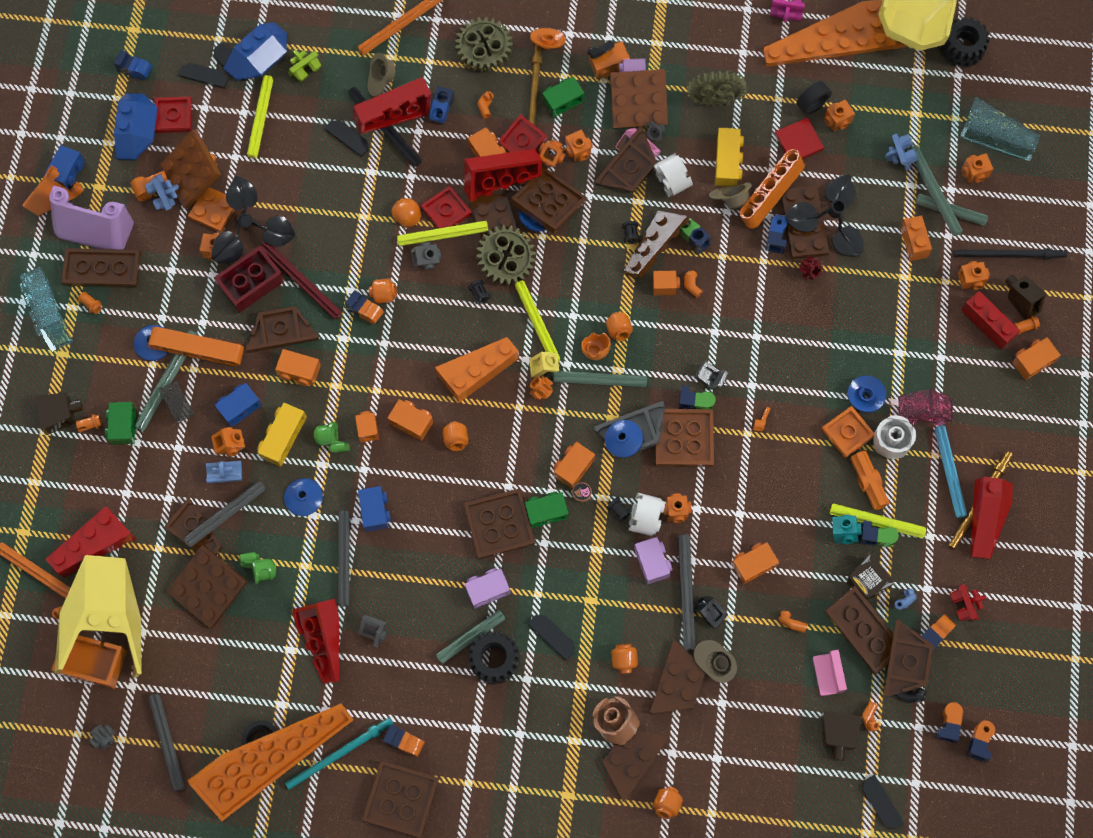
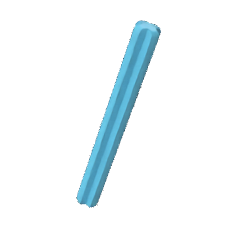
M944 425L937 426L934 431L955 515L957 518H963L967 516V511L946 427Z

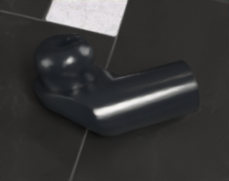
M608 40L597 49L594 46L590 47L587 53L592 59H597L613 49L614 43Z
M917 688L915 692L910 693L906 691L895 694V696L908 703H918L925 700L926 690Z

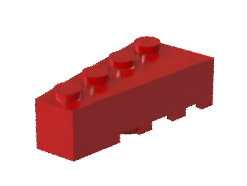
M421 77L353 107V119L360 134L428 116L431 92L424 78Z
M535 149L467 158L464 162V192L470 202L477 200L479 196L485 195L486 197L491 195L495 190L501 188L504 190L510 188L509 186L518 182L520 184L541 176L542 159Z
M105 506L45 560L59 575L66 578L79 570L85 555L104 556L113 550L121 548L122 545L136 540V538Z

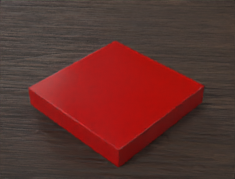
M191 96L155 98V105L158 108L155 133L190 132L192 130Z
M520 114L499 139L498 143L509 152L535 149L537 152L542 143L548 139V136Z
M808 118L775 131V136L784 153L795 149L799 151L802 159L824 150V146Z
M450 185L420 205L423 212L437 229L456 226L472 215V211Z

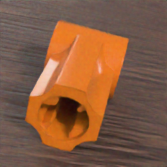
M164 171L147 178L137 177L131 181V187L138 201H145L152 197L153 193L149 194L145 185L152 181L156 175L161 174L164 181L168 180Z

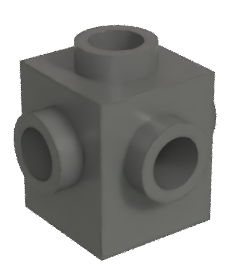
M430 242L420 243V246L411 249L414 268L423 267L424 270H430L440 263L441 252L440 249H437V244L431 245Z

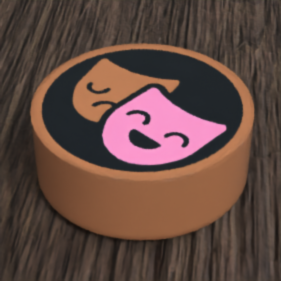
M580 482L573 487L572 496L575 501L584 503L591 498L592 491L588 484Z

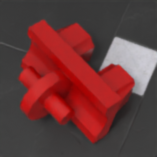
M965 584L960 585V589L950 593L954 604L965 601L966 608L957 610L960 621L979 620L974 604H976L978 610L983 609L982 601L987 599L986 596H979L976 589L971 591L973 595L971 599L967 586Z

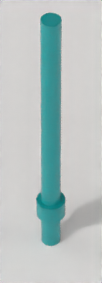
M389 717L378 725H372L364 734L285 782L287 788L290 790L372 737L375 739L381 735L380 732L390 727L391 724L393 725V721Z

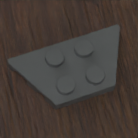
M664 401L658 402L594 426V428L605 439L606 431L613 423L620 420L632 421L642 431L643 443L639 451L660 444L665 403ZM620 435L619 439H625L626 435Z

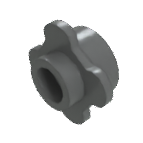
M650 121L648 123V130L645 132L646 137L651 140L661 141L665 126Z

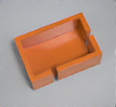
M78 635L64 668L58 675L115 689L127 650L122 646L103 643L99 640ZM55 661L52 667L53 672L55 671Z

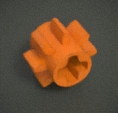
M544 376L534 378L530 383V388L532 389L530 394L535 399H547L553 392L551 387L553 382Z

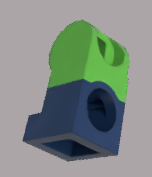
M689 218L688 224H683L679 229V235L699 255L711 245V236Z
M682 385L679 409H713L716 399L711 392H689V386Z
M865 520L861 524L862 534L859 538V544L891 547L898 540V532L893 527L885 529L871 527L872 521Z

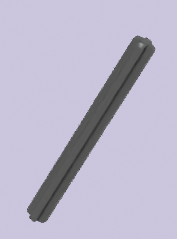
M682 534L679 535L678 542L683 644L685 650L692 651L695 650L696 644L690 536Z

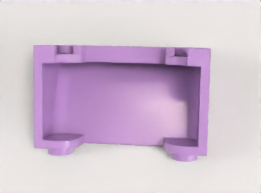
M53 186L50 193L53 231L58 238L96 249L123 250L125 248L134 222L124 204L109 202L103 207L102 212L99 213L68 203L69 193L66 189Z

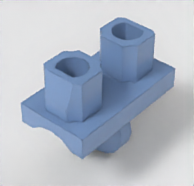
M898 134L892 135L896 149H894V146L889 147V152L885 155L886 159L893 161L894 164H898V159L900 158L905 170L911 169L910 164L919 159L914 149L905 152V148L913 145L910 135L907 134L901 137Z
M159 174L145 185L149 194L158 192L159 198L153 200L157 210L165 208L167 211L176 204L174 198L178 197L175 192L179 188L178 184L172 185L170 180L164 181L162 175Z
M241 461L206 463L207 484L242 481Z

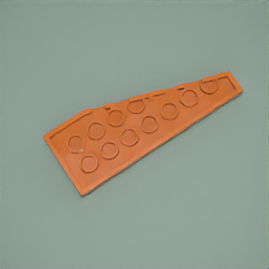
M870 0L853 5L764 47L763 54L766 67L903 48L907 47V45L886 36L878 15L882 0Z
M341 703L222 754L190 778L188 782L216 816L223 821L354 719Z

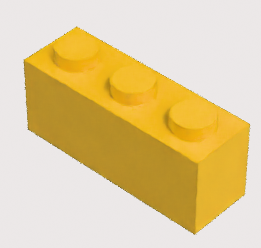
M718 129L716 186H735L738 184V180H742V169H739V163L742 164L743 153L740 152V147H743L744 136H740L741 129Z
M286 403L278 407L273 424H269L266 430L267 435L257 448L261 459L282 467L307 418L303 410Z

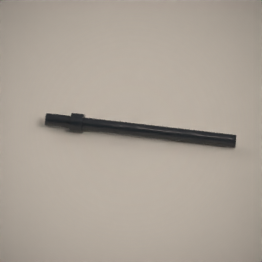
M1044 248L1043 250L954 249L953 255L954 257H1043V259H1052V257L1066 258L1067 250H1053L1052 248Z

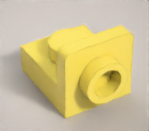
M540 352L529 359L531 377L536 378L546 372L559 371L556 353Z

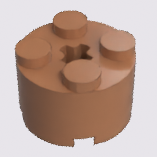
M621 697L603 699L593 711L595 728L606 741L612 744L624 745L635 735L640 724L634 710Z

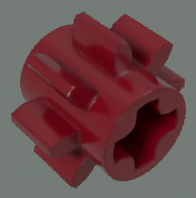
M808 256L807 259L801 261L799 271L803 273L801 277L813 281L819 277L823 266L819 265L820 260Z

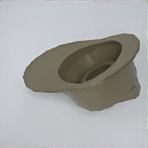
M380 52L372 57L368 77V91L374 97L379 96L383 92L385 86L394 79L396 72L394 61L387 59Z
M745 183L717 188L709 193V197L711 199H722L726 206L739 209L750 198L749 189L752 187V184Z
M704 640L697 644L694 650L695 662L713 680L726 683L735 677L737 673L736 660L721 644L713 640Z

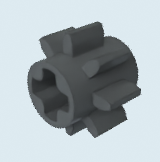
M100 724L91 731L92 739L89 742L95 748L99 749L101 747L104 750L115 741L113 735L116 732L110 726L106 725L104 727Z

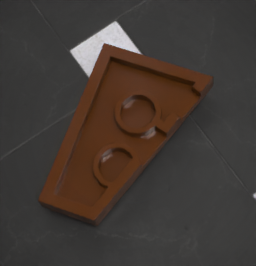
M188 497L164 528L185 543L184 537L203 524L205 520L190 497ZM212 531L190 547L197 552L202 545H205L216 555L223 548Z

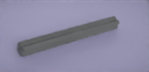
M260 481L255 483L184 537V542L189 547H192L263 493L265 486Z
M348 511L339 512L338 605L341 607L349 606L350 514Z
M153 694L148 699L173 790L176 792L185 789V784L159 694Z

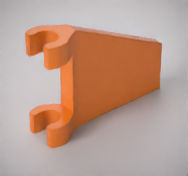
M51 165L44 178L24 202L23 207L40 216L51 210L50 193L53 186L66 189L69 193V201L79 196L84 188H82V184L75 181L69 190L55 181L60 173L57 168Z

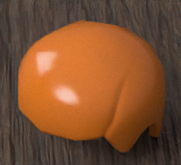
M401 198L392 207V216L402 227H412L421 218V210L418 204L410 198Z
M593 332L582 341V353L591 360L605 358L610 351V338L606 333L597 335Z

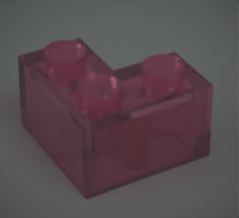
M932 389L898 396V416L905 417L910 421V424L926 420L933 422L934 425H944L945 422L953 421V399Z

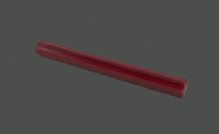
M266 242L262 243L261 247L270 259L333 319H338L342 315V311L274 246Z

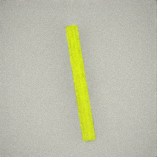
M263 76L247 152L250 158L258 157L273 84L272 76Z
M487 221L404 234L399 235L397 241L399 246L482 233L488 231Z
M521 280L515 283V288L545 352L556 353L559 362L560 356L525 282Z
M832 504L830 508V514L834 516L856 515L857 522L862 523L864 520L872 521L873 526L884 529L893 527L897 532L919 538H924L926 534V528L923 526L838 504Z

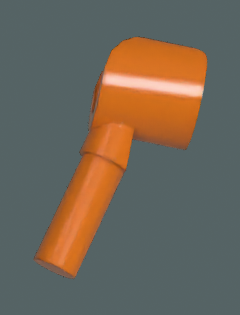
M766 407L761 420L755 419L753 430H764L766 418L771 410L770 407Z

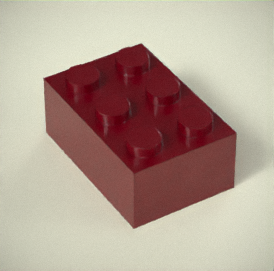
M258 246L214 277L218 287L238 313L285 282L281 271L261 246Z

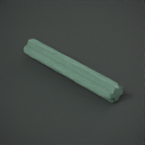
M923 194L917 196V205L939 211L932 197ZM949 203L955 217L979 225H986L987 215Z
M500 610L496 611L436 654L438 660L441 663L446 662L470 645L475 639L480 638L479 635L487 633L505 619L503 613Z

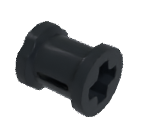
M627 221L622 224V229L625 232V244L632 245L640 242L637 232L638 222Z
M483 280L474 281L468 286L469 291H472L475 297L476 304H483L491 298V295L486 292L483 286Z
M618 496L610 502L606 509L608 511L611 510L618 517V521L622 522L630 515L632 510L627 508Z

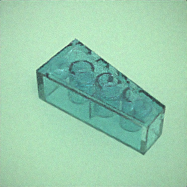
M976 96L960 135L961 138L1028 161L1032 158L1040 139V135Z
M38 267L21 274L22 283L19 285L23 294L26 293L24 300L28 308L31 307L29 314L33 322L36 321L34 329L37 335H42L51 351L73 343L71 336L66 330L68 328L60 314L61 310L43 269Z

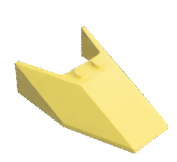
M84 556L59 613L54 673L59 674L63 670L79 632L86 630L124 633L133 658L132 678H137L142 674L141 616L125 558Z

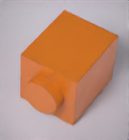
M653 271V295H676V289H680V277H676V271Z
M365 411L361 412L360 415H356L360 443L379 440L375 413Z

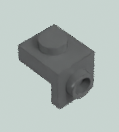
M702 361L694 378L711 390L718 389L726 383L728 372L726 370L720 371L707 361Z
M364 615L358 635L374 640L373 647L377 648L380 642H384L388 631H385L387 622Z

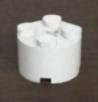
M676 153L653 166L656 171L655 176L659 183L663 182L665 186L664 191L668 197L674 196L693 185L691 177H686L687 169Z
M898 415L884 419L877 427L873 438L876 452L889 459L904 457L916 439V431L909 423L910 421Z
M637 493L635 499H638V503L633 504L629 525L631 526L628 530L653 536L656 534V531L659 532L661 520L658 519L660 513L664 511L665 501L658 497Z

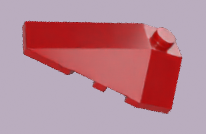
M981 477L974 481L971 557L991 559L1012 504L1013 484L1004 479Z
M335 599L292 609L296 629L299 635L302 634L306 641L304 645L306 650H310L314 657L313 664L322 683L327 684L339 681V614Z

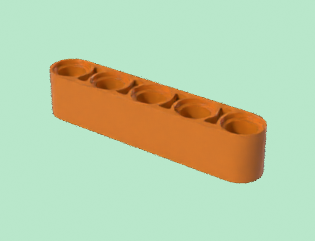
M792 149L784 154L741 208L740 216L747 228L754 229L760 225L803 171L805 164L798 150Z
M152 327L148 347L152 349L237 367L241 365L244 347L239 344L161 327Z

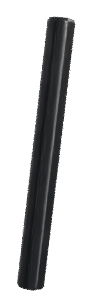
M356 87L349 89V96L357 104L367 101ZM392 126L380 129L414 167L421 164V158Z

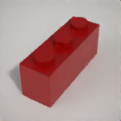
M980 291L971 297L961 310L1001 350L1015 339L1020 332Z

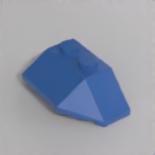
M275 23L259 24L233 48L224 66V70L236 81L261 77L287 54V33Z
M126 93L118 101L114 129L117 160H136L154 141L158 108L144 94Z

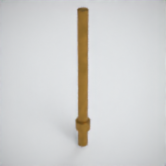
M537 45L534 46V56H532L531 61L533 71L529 121L534 125L536 123L540 66H542V47Z
M1006 451L1001 461L997 462L993 468L994 472L991 478H999L1001 475H1004L1007 470L1006 466L1013 456L1011 452ZM973 506L950 541L949 548L956 549L972 523Z

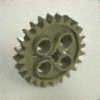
M478 17V22L471 19V25L465 23V28L460 27V33L456 34L457 39L455 40V50L458 52V58H461V63L467 62V68L473 65L474 71L479 67L481 72H483L484 68H487V71L490 72V67L497 70V64L503 66V60L508 61V56H511V49H513V39L510 35V30L506 31V25L501 27V21L495 23L494 18L488 21V18L485 17L484 21H481V18Z
M712 71L709 75L704 73V76L698 75L697 79L692 78V82H689V85H687L688 98H690V101H694V104L699 103L700 106L706 104V107L709 105L713 107L719 105L722 107L723 104L729 105V102L736 103V100H741V97H745V93H747L746 81L740 75L735 76V73L728 74V71L725 73L719 71L716 74Z
M505 225L501 227V230L496 226L494 232L489 229L487 232L488 236L485 234L482 236L484 241L479 240L478 245L481 247L476 248V252L480 254L476 255L475 259L481 260L477 266H483L481 273L487 272L486 279L491 276L493 277L492 283L497 279L499 280V285L505 281L506 285L509 286L511 280L515 285L518 282L517 278L520 281L524 280V276L530 274L528 270L532 271L534 268L531 264L536 262L535 259L531 258L536 254V252L531 251L534 245L528 244L531 238L525 239L526 233L524 232L520 235L519 228L514 232L512 226L508 230H506ZM497 240H503L505 247L499 246ZM510 241H512L513 245L507 255V259L504 261L501 270H499V264L504 257V253L507 250ZM514 248H519L522 251V255L515 254ZM489 256H495L498 263H492ZM506 264H511L514 267V271L507 270Z

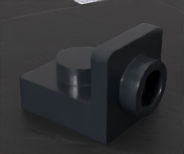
M705 596L700 598L694 607V611L699 613L714 629L728 616L727 612L713 597Z

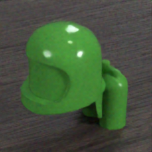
M330 422L329 425H318L315 428L314 440L320 446H329L328 450L335 453L350 450L349 443L338 441V426L336 422Z
M255 552L240 554V567L252 568L255 584H259V581L274 579L277 570L275 563L271 559H259V554Z

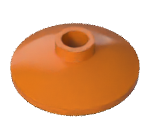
M539 28L530 34V40L535 45L544 49L559 48L566 42V37L562 32L551 28Z

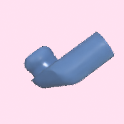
M912 588L903 592L905 598L895 602L897 609H905L916 600L917 596Z

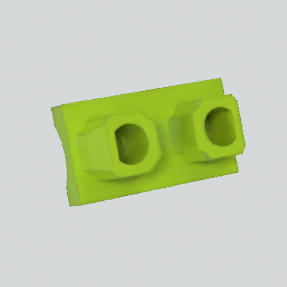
M294 50L292 52L294 57L290 59L292 65L296 62L298 63L289 69L288 74L291 77L294 76L299 82L305 80L308 77L304 70L306 66H309L313 73L321 68L317 58L318 53L314 51L303 59L307 55L305 50L300 53Z

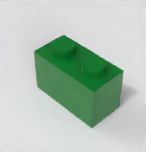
M573 76L569 79H563L554 87L545 89L542 93V101L554 118L583 103L585 93Z
M132 402L109 403V409H106V420L108 421V427L105 428L106 439L112 445L135 444V405Z
M550 492L546 497L539 498L536 496L529 498L525 502L531 529L569 519V513L562 492Z

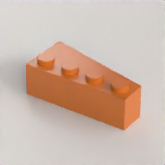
M506 337L435 367L436 375L460 403L519 359V351Z

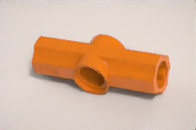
M861 451L851 456L850 460L858 475V484L861 490L866 493L873 510H879L889 505V499L882 487V478L878 470L874 469L867 452Z

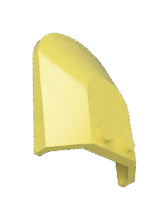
M882 0L878 15L886 36L907 45L911 49L921 51L945 44L950 35L957 0Z

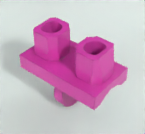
M773 0L770 16L784 18V23H787L788 19L801 21L805 4L802 3V0Z

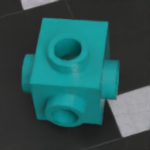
M856 515L832 517L835 543L852 544L853 542H859L858 535L862 534L861 523H857Z

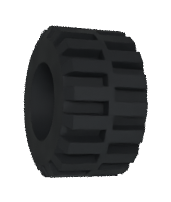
M962 17L961 20L957 18L954 22L952 21L949 38L940 47L941 51H943V57H947L946 60L948 62H953L952 65L956 66L958 64L963 68L965 65L971 67L972 64L976 65L983 58L989 45L990 37H988L989 31L985 30L986 26L980 24L981 21H974V18L971 17L970 19ZM957 39H967L973 46H964Z
M488 631L486 635H479L480 638L475 639L473 646H470L469 662L472 672L479 680H483L487 684L497 685L498 682L502 684L505 683V680H510L519 666V652L514 640L505 633L500 634V631L495 633ZM494 647L502 649L506 654V661L502 666L489 668L484 665L482 656L486 650Z

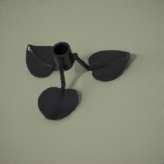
M850 174L837 177L827 185L825 197L832 203L822 213L816 215V209L812 204L800 202L794 205L786 214L787 222L800 232H811L818 226L816 219L825 214H829L832 218H838L839 232L833 236V247L838 253L846 256H861L863 242L859 231L853 226H846L842 230V214L846 210V206L854 202L856 194Z
M234 176L226 193L227 204L234 210H240L234 215V220L237 223L235 225L236 236L231 231H224L216 237L211 253L212 260L215 262H233L240 258L243 253V244L237 240L240 236V227L246 228L253 224L265 230L263 240L271 246H283L295 237L291 223L283 216L276 215L269 218L266 224L267 227L252 220L251 215L246 211L247 207H253L257 203V191L250 182L239 176Z

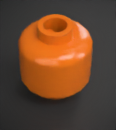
M389 278L374 280L372 286L369 287L370 298H373L377 304L391 303L397 297L396 283H393Z
M615 312L606 320V327L612 339L623 341L629 338L633 327L627 314Z
M454 421L444 427L442 434L445 446L452 451L464 449L469 441L466 426Z
M618 644L611 651L612 666L614 669L620 670V673H631L632 669L638 666L637 649L632 647V644Z
M674 787L662 788L656 795L653 808L659 817L671 819V817L678 815L683 798Z

